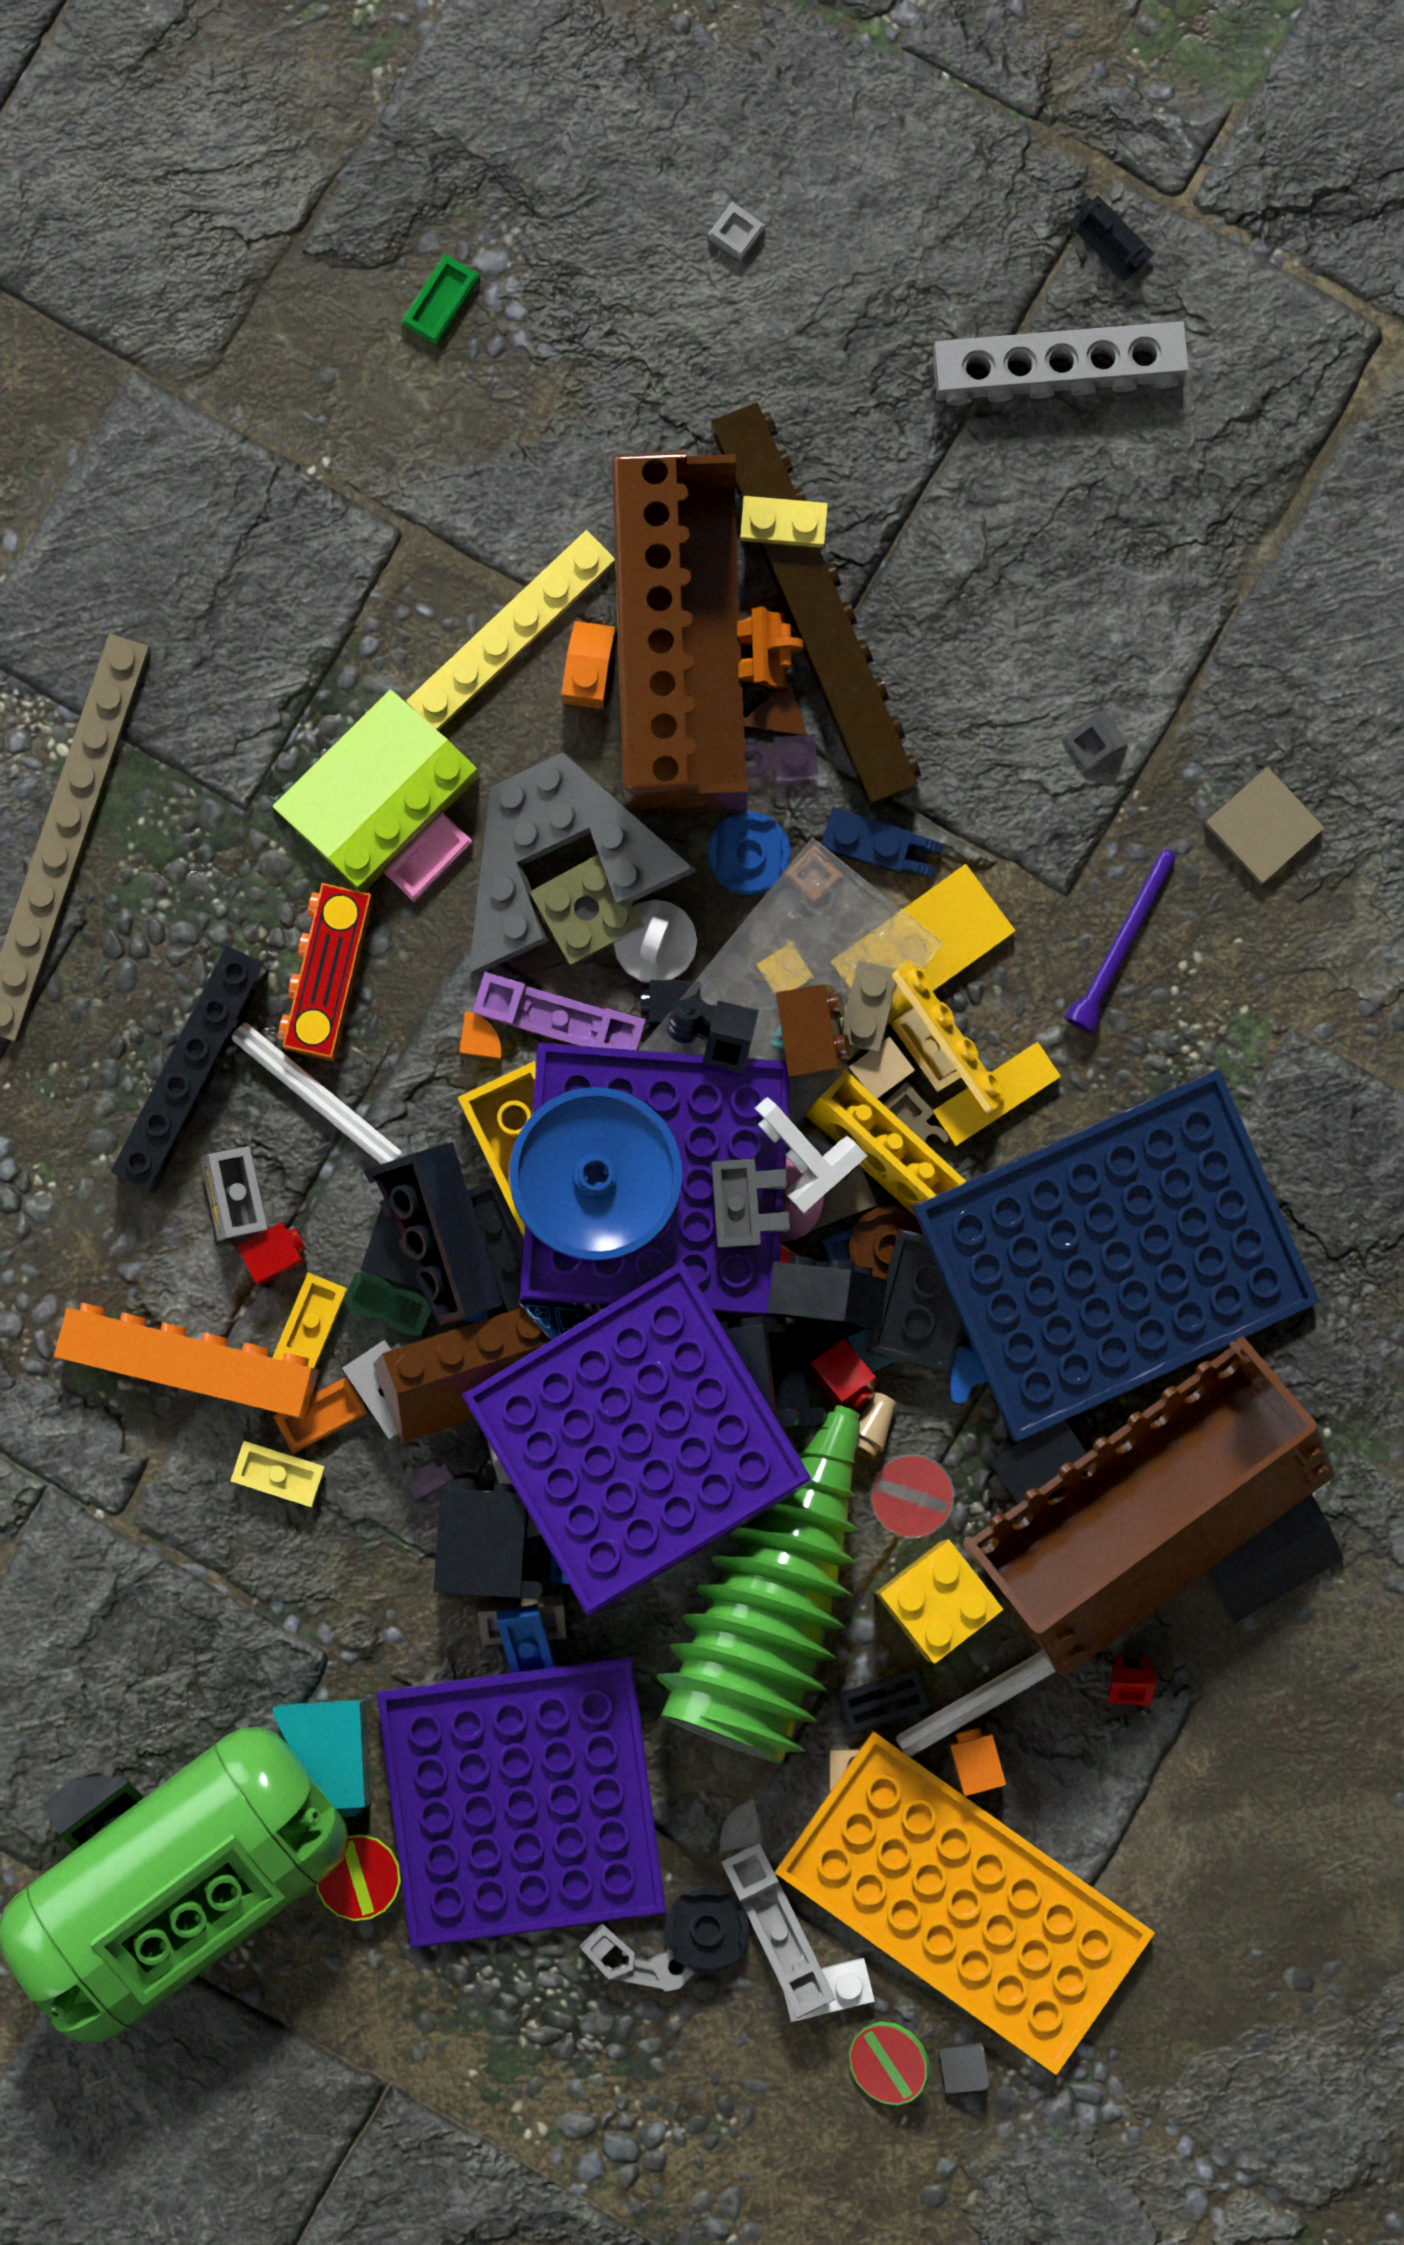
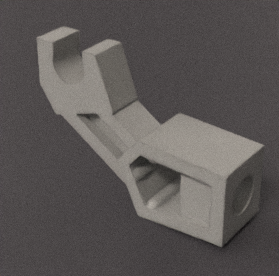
M602 1923L579 1946L608 1979L660 1988L666 1992L680 1989L695 1973L685 1967L677 1974L670 1973L668 1965L674 1958L668 1950L648 1959V1961L634 1958L635 1953ZM616 1945L620 1948L621 1954L627 1956L626 1963H620L619 1966L611 1968L609 1965H604L601 1959Z

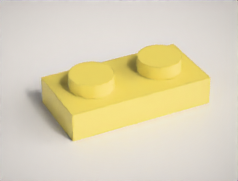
M744 496L740 541L824 548L828 503Z
M243 1441L231 1482L313 1508L326 1467Z

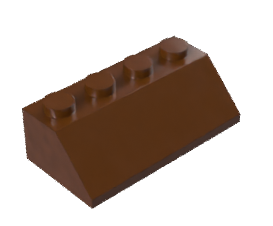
M523 1307L382 1353L373 1363L402 1444L474 1420L475 1417L462 1394L551 1341Z

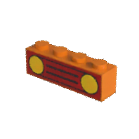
M321 883L319 893H312L307 917L313 918L310 933L302 934L298 947L297 957L303 958L300 975L293 973L288 989V998L294 1000L290 1015L283 1014L278 1031V1039L284 1040L282 1047L286 1051L331 1062L336 1061L374 899L371 894Z

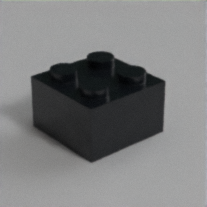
M791 1256L790 1263L774 1262L767 1313L805 1322L873 1330L881 1329L887 1279L872 1276L873 1268L857 1266L855 1263L829 1260V1263L820 1262L814 1258Z

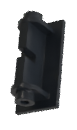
M1098 195L1094 199L1088 198L1078 208L1079 212L1067 223L1124 282L1155 254Z

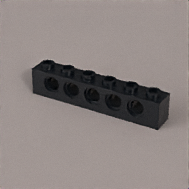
M225 945L110 1171L111 1173L147 1192L156 1193L233 1041L232 1036L244 1020L268 972L264 963Z

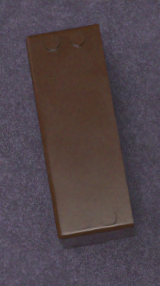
M687 451L617 454L612 459L623 790L625 806L636 816L747 812L748 783H746L743 690L742 681H740L738 676V663L741 660V643L737 637V622L740 621L735 503L736 454L687 456Z
M1243 1336L1230 1342V1348L1212 1362H1202L1196 1368V1373L1178 1387L1171 1386L1162 1393V1398L1144 1412L1138 1411L1133 1413L1128 1418L1127 1424L1108 1438H1099L1093 1444V1449L1075 1463L1068 1462L1059 1469L1058 1475L1041 1488L1030 1489L1024 1495V1500L1004 1515L999 1513L992 1517L989 1521V1526L973 1538L971 1536L965 1537L963 1546L978 1572L1057 1674L1066 1676L1334 1477V1468L1316 1422ZM1232 1362L1226 1370L1220 1372L1224 1366ZM1198 1387L1192 1395L1186 1397L1190 1391ZM1164 1412L1158 1420L1151 1423L1156 1416ZM1130 1437L1124 1445L1117 1448L1121 1442ZM1096 1463L1089 1471L1083 1473L1087 1467ZM1062 1488L1055 1496L1049 1498L1053 1492ZM1028 1513L1021 1521L1014 1524L1019 1517ZM993 1539L986 1547L980 1549L984 1543Z

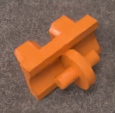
M765 607L752 608V617L737 622V637L740 643L748 646L753 645V657L741 659L738 663L739 679L743 682L760 684L776 690L787 688L786 667L792 666V653L803 650V640L791 637V625L785 624V614L767 611Z

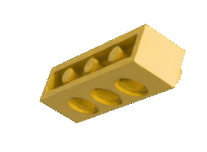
M844 1071L805 1114L817 1127L821 1128L837 1143L846 1135L852 1139L867 1155L859 1165L913 1215L915 1214L911 1207L912 1205L966 1182L962 1176L848 1071Z

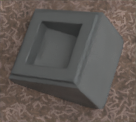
M1105 711L1094 714L1063 738L1087 772L1128 744Z
M982 2043L939 2049L946 2093L990 2089Z

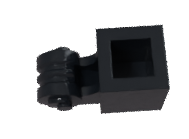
M690 996L678 1000L672 1005L667 1033L673 1040L679 1043H691L696 1037L702 1039L706 1044L702 1064L744 1074L759 1010L717 1001V1005L714 1006L706 1004L699 997Z

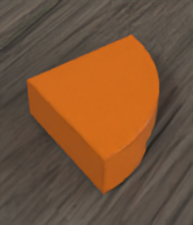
M465 1011L459 1053L501 1060V1043L493 1026L483 1017Z

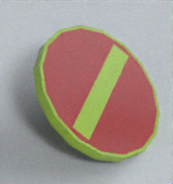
M364 1834L348 1835V1847L343 1861L331 1875L316 1885V1890L324 1906L336 1916L352 1921L369 1920L385 1912L395 1900L401 1883L400 1866L393 1851L378 1838Z

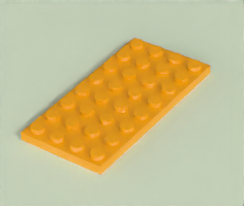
M872 1731L774 1871L775 1874L1055 2075L1061 2070L1155 1934L1150 1928L874 1731Z

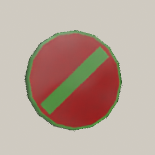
M880 2021L864 2027L852 2041L849 2050L850 2069L856 2083L868 2096L883 2104L898 2106L912 2102L925 2089L930 2076L929 2059L922 2043L911 2031L896 2023Z

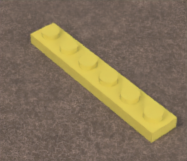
M586 530L406 700V703L439 731L615 564V558Z

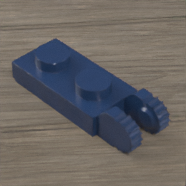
M833 807L820 849L898 874L902 871L915 876L934 879L936 870L933 867L922 862L904 860L909 846L928 854L940 855L944 845L923 836L912 835V831Z

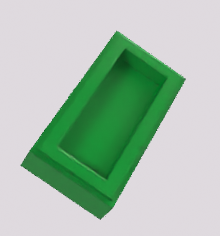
M444 253L401 320V326L437 347L480 280V274Z

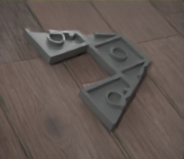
M562 752L490 787L469 970L471 973L478 975L550 941L539 909L530 895L532 889L523 865L581 837L592 834L615 901L621 906H625L697 872L696 868L673 850L665 840L647 827L630 809L612 796L595 778L586 773L577 762Z

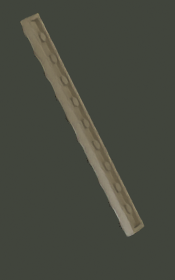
M110 633L108 635L0 952V1038L18 1042L151 650L148 645Z

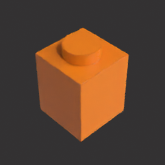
M981 1728L956 1734L958 1742L949 1744L962 1794L967 1796L1006 1785L993 1735L991 1733L982 1735Z

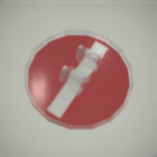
M906 1454L893 1458L879 1469L872 1481L870 1501L875 1517L885 1529L899 1537L916 1539L931 1535L946 1523L953 1510L955 1492L951 1477L941 1464L927 1456Z

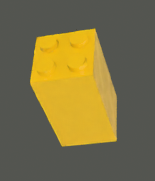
M943 1540L937 1543L874 1593L926 1661L933 1664L1004 1610L950 1540Z

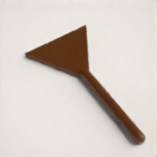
M789 678L787 679V688L775 690L744 720V729L752 728L808 737Z

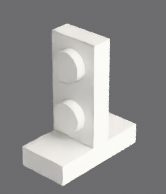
M768 1097L755 1107L756 1111L763 1117V1120L758 1125L774 1143L780 1138L791 1150L785 1156L801 1173H804L784 1191V1194L803 1213L867 1157L863 1150L847 1135L822 1157L783 1111Z

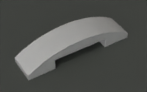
M758 1843L722 1861L721 1863L746 1911L796 2018L798 2019L836 2000L761 1844Z

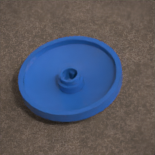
M591 1087L572 1090L542 1105L533 1113L521 1129L514 1143L509 1163V1186L512 1200L521 1220L530 1232L543 1244L556 1252L575 1259L589 1261L619 1258L638 1250L651 1241L670 1219L677 1205L682 1184V1165L679 1149L674 1136L664 1120L640 1099L628 1093L609 1088Z

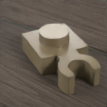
M903 1081L881 1102L922 1141L925 1142L926 1138L931 1134H936L942 1142L949 1140L947 1133L942 1128L929 1125L926 1122L935 1112L906 1081Z

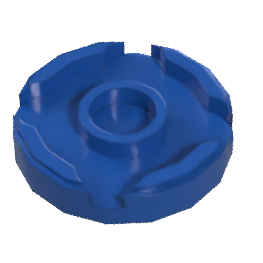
M753 811L735 813L720 823L711 835L707 850L709 867L718 883L730 892L745 896L764 894L777 886L787 873L791 858L789 838L781 826L768 815Z

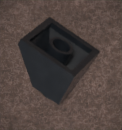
M76 1777L42 1804L58 1835L75 1851L145 1797L126 1777Z

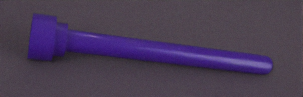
M1165 849L1159 854L1085 997H1080L1077 1003H1072L1064 1019L1074 1027L1094 1034L1102 1019L1099 1015L1102 1008L1099 1005L1175 862L1176 856L1172 850Z

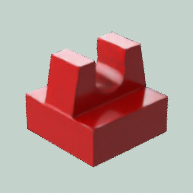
M1115 1655L1108 1687L1109 1704L1151 1706L1156 1678L1155 1669H1152L1149 1657H1141L1139 1669L1126 1668L1124 1666V1656Z

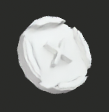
M650 900L636 904L634 907L645 927L613 944L618 962L628 975L643 983L650 984V980L672 981L676 977L678 978L687 971L695 958L697 937L694 924L684 910L671 902Z

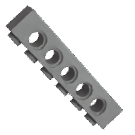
M1184 321L934 341L932 352L937 401L947 400L948 405L968 404L972 401L971 398L988 397V400L991 402H1003L1011 400L1013 395L1029 394L1030 398L1041 399L1053 396L1054 391L1071 390L1072 395H1087L1094 393L1096 388L1112 387V390L1115 392H1127L1135 390L1137 385L1152 383L1154 388L1165 389L1179 385V381H1184L1188 372ZM1137 351H1145L1152 356L1154 363L1149 366H1140L1133 360L1132 354ZM1097 354L1106 355L1111 360L1112 366L1105 370L1098 369L1092 364L1091 357ZM1054 358H1064L1069 362L1071 369L1065 373H1058L1050 367L1049 362ZM1013 361H1021L1029 367L1030 372L1025 376H1015L1009 371L1008 365ZM973 364H979L987 369L989 375L984 379L976 380L968 375L966 369Z

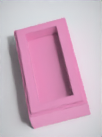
M442 812L384 871V874L415 903L473 842Z

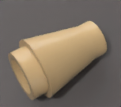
M875 1392L872 1399L861 1411L858 1419L861 1426L856 1447L857 1454L874 1459L878 1451L882 1452L884 1450L893 1411L897 1405L890 1397Z

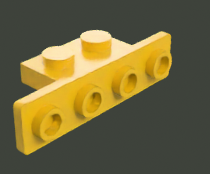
M910 959L907 960L892 974V977L912 1007L896 1016L890 1022L891 1026L937 1092L962 1078L987 1114L992 1112L1004 1099L1000 1081L992 1072L987 1071L981 1063L974 1043L968 1037H964L954 1023V1016L950 1008L937 999L930 988V981L926 973L921 968L915 967Z

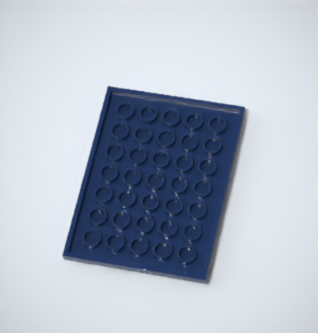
M1220 1069L1208 1072L911 1206L1010 1436L1015 1442L1220 1349L1241 1336L1246 1337L1320 1303Z

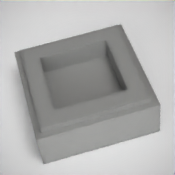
M731 202L708 233V239L742 262L764 232L766 225L734 202Z

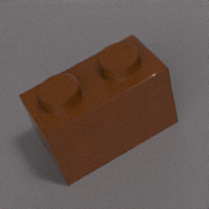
M825 983L776 992L788 1076L802 1079L848 1070L846 1060L851 1059V1046L847 1034H842L840 1018L845 1016L841 993L835 992L834 986Z

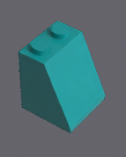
M366 1700L281 1704L273 1707V1716L287 1744L302 1762L315 1783L322 1789L333 1806L338 1809L342 1817L358 1816L361 1813V1807H366L371 1803Z

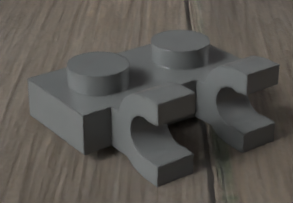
M755 1159L712 1162L717 1248L761 1245L760 1232H786L790 1230L789 1212L759 1214L757 1190L786 1189V1169L755 1171Z

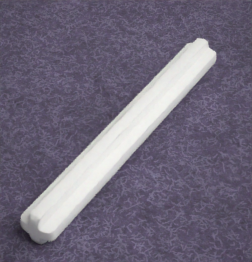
M243 1023L234 1032L232 1040L380 1164L402 1157L403 1154L400 1149L248 1023Z
M1038 1652L898 1734L896 1737L897 1743L903 1753L912 1757L1056 1671L1043 1654Z

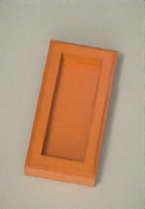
M347 1376L312 1395L306 1420L280 1413L274 1415L273 1418L292 1454H295L369 1413Z

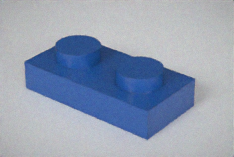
M538 1603L496 1612L497 1625L511 1673L556 1667Z

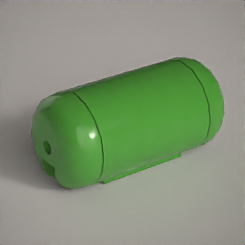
M261 1727L241 1728L226 1735L216 1745H213L19 1892L4 1908L0 1919V1950L23 1991L48 2016L60 2033L69 2039L83 2044L106 2042L125 2032L314 1888L319 1882L331 1875L343 1861L348 1847L346 1823L338 1809L333 1806L322 1789L315 1783L302 1762L281 1735Z

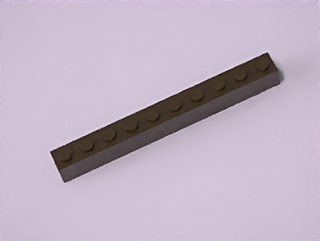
M758 402L711 420V432L720 454H736L735 489L742 506L744 496L807 501L802 488L794 489L788 474L794 472L786 450L778 451L773 436L778 435L769 411L762 413ZM758 542L796 635L803 640L804 654L869 809L916 791L918 786L916 779L922 777L919 765L913 753L906 755L900 741L906 738L898 716L890 717L884 703L889 700L887 689L882 678L874 679L868 665L873 662L871 651L866 640L858 641L852 627L857 624L855 613L849 601L842 603L836 588L841 586V581L834 564L826 565L820 551L824 548Z

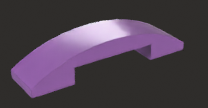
M484 972L472 1011L474 1014L569 1045L638 1050L646 1020L608 1008L601 1009L527 987L524 983Z

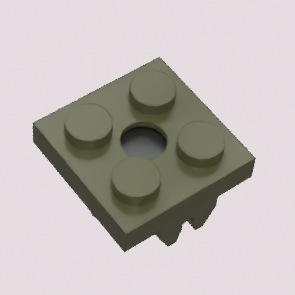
M599 854L530 891L532 899L570 967L645 927L632 902L625 906L616 903Z

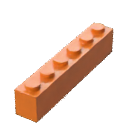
M81 1302L79 1310L66 1308L54 1353L56 1358L296 1418L307 1419L319 1372L317 1369L308 1367L309 1358L284 1353L283 1360L267 1357L268 1348L249 1343H243L242 1350L226 1347L228 1338L203 1332L201 1340L185 1336L187 1328L163 1322L161 1330L145 1327L146 1318L123 1312L120 1320L105 1317L106 1308Z

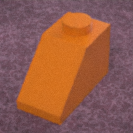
M574 621L561 693L563 704L604 710L616 627Z

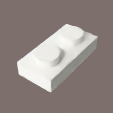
M864 1958L821 1968L836 2000L798 2019L785 1995L791 2022L875 2002Z

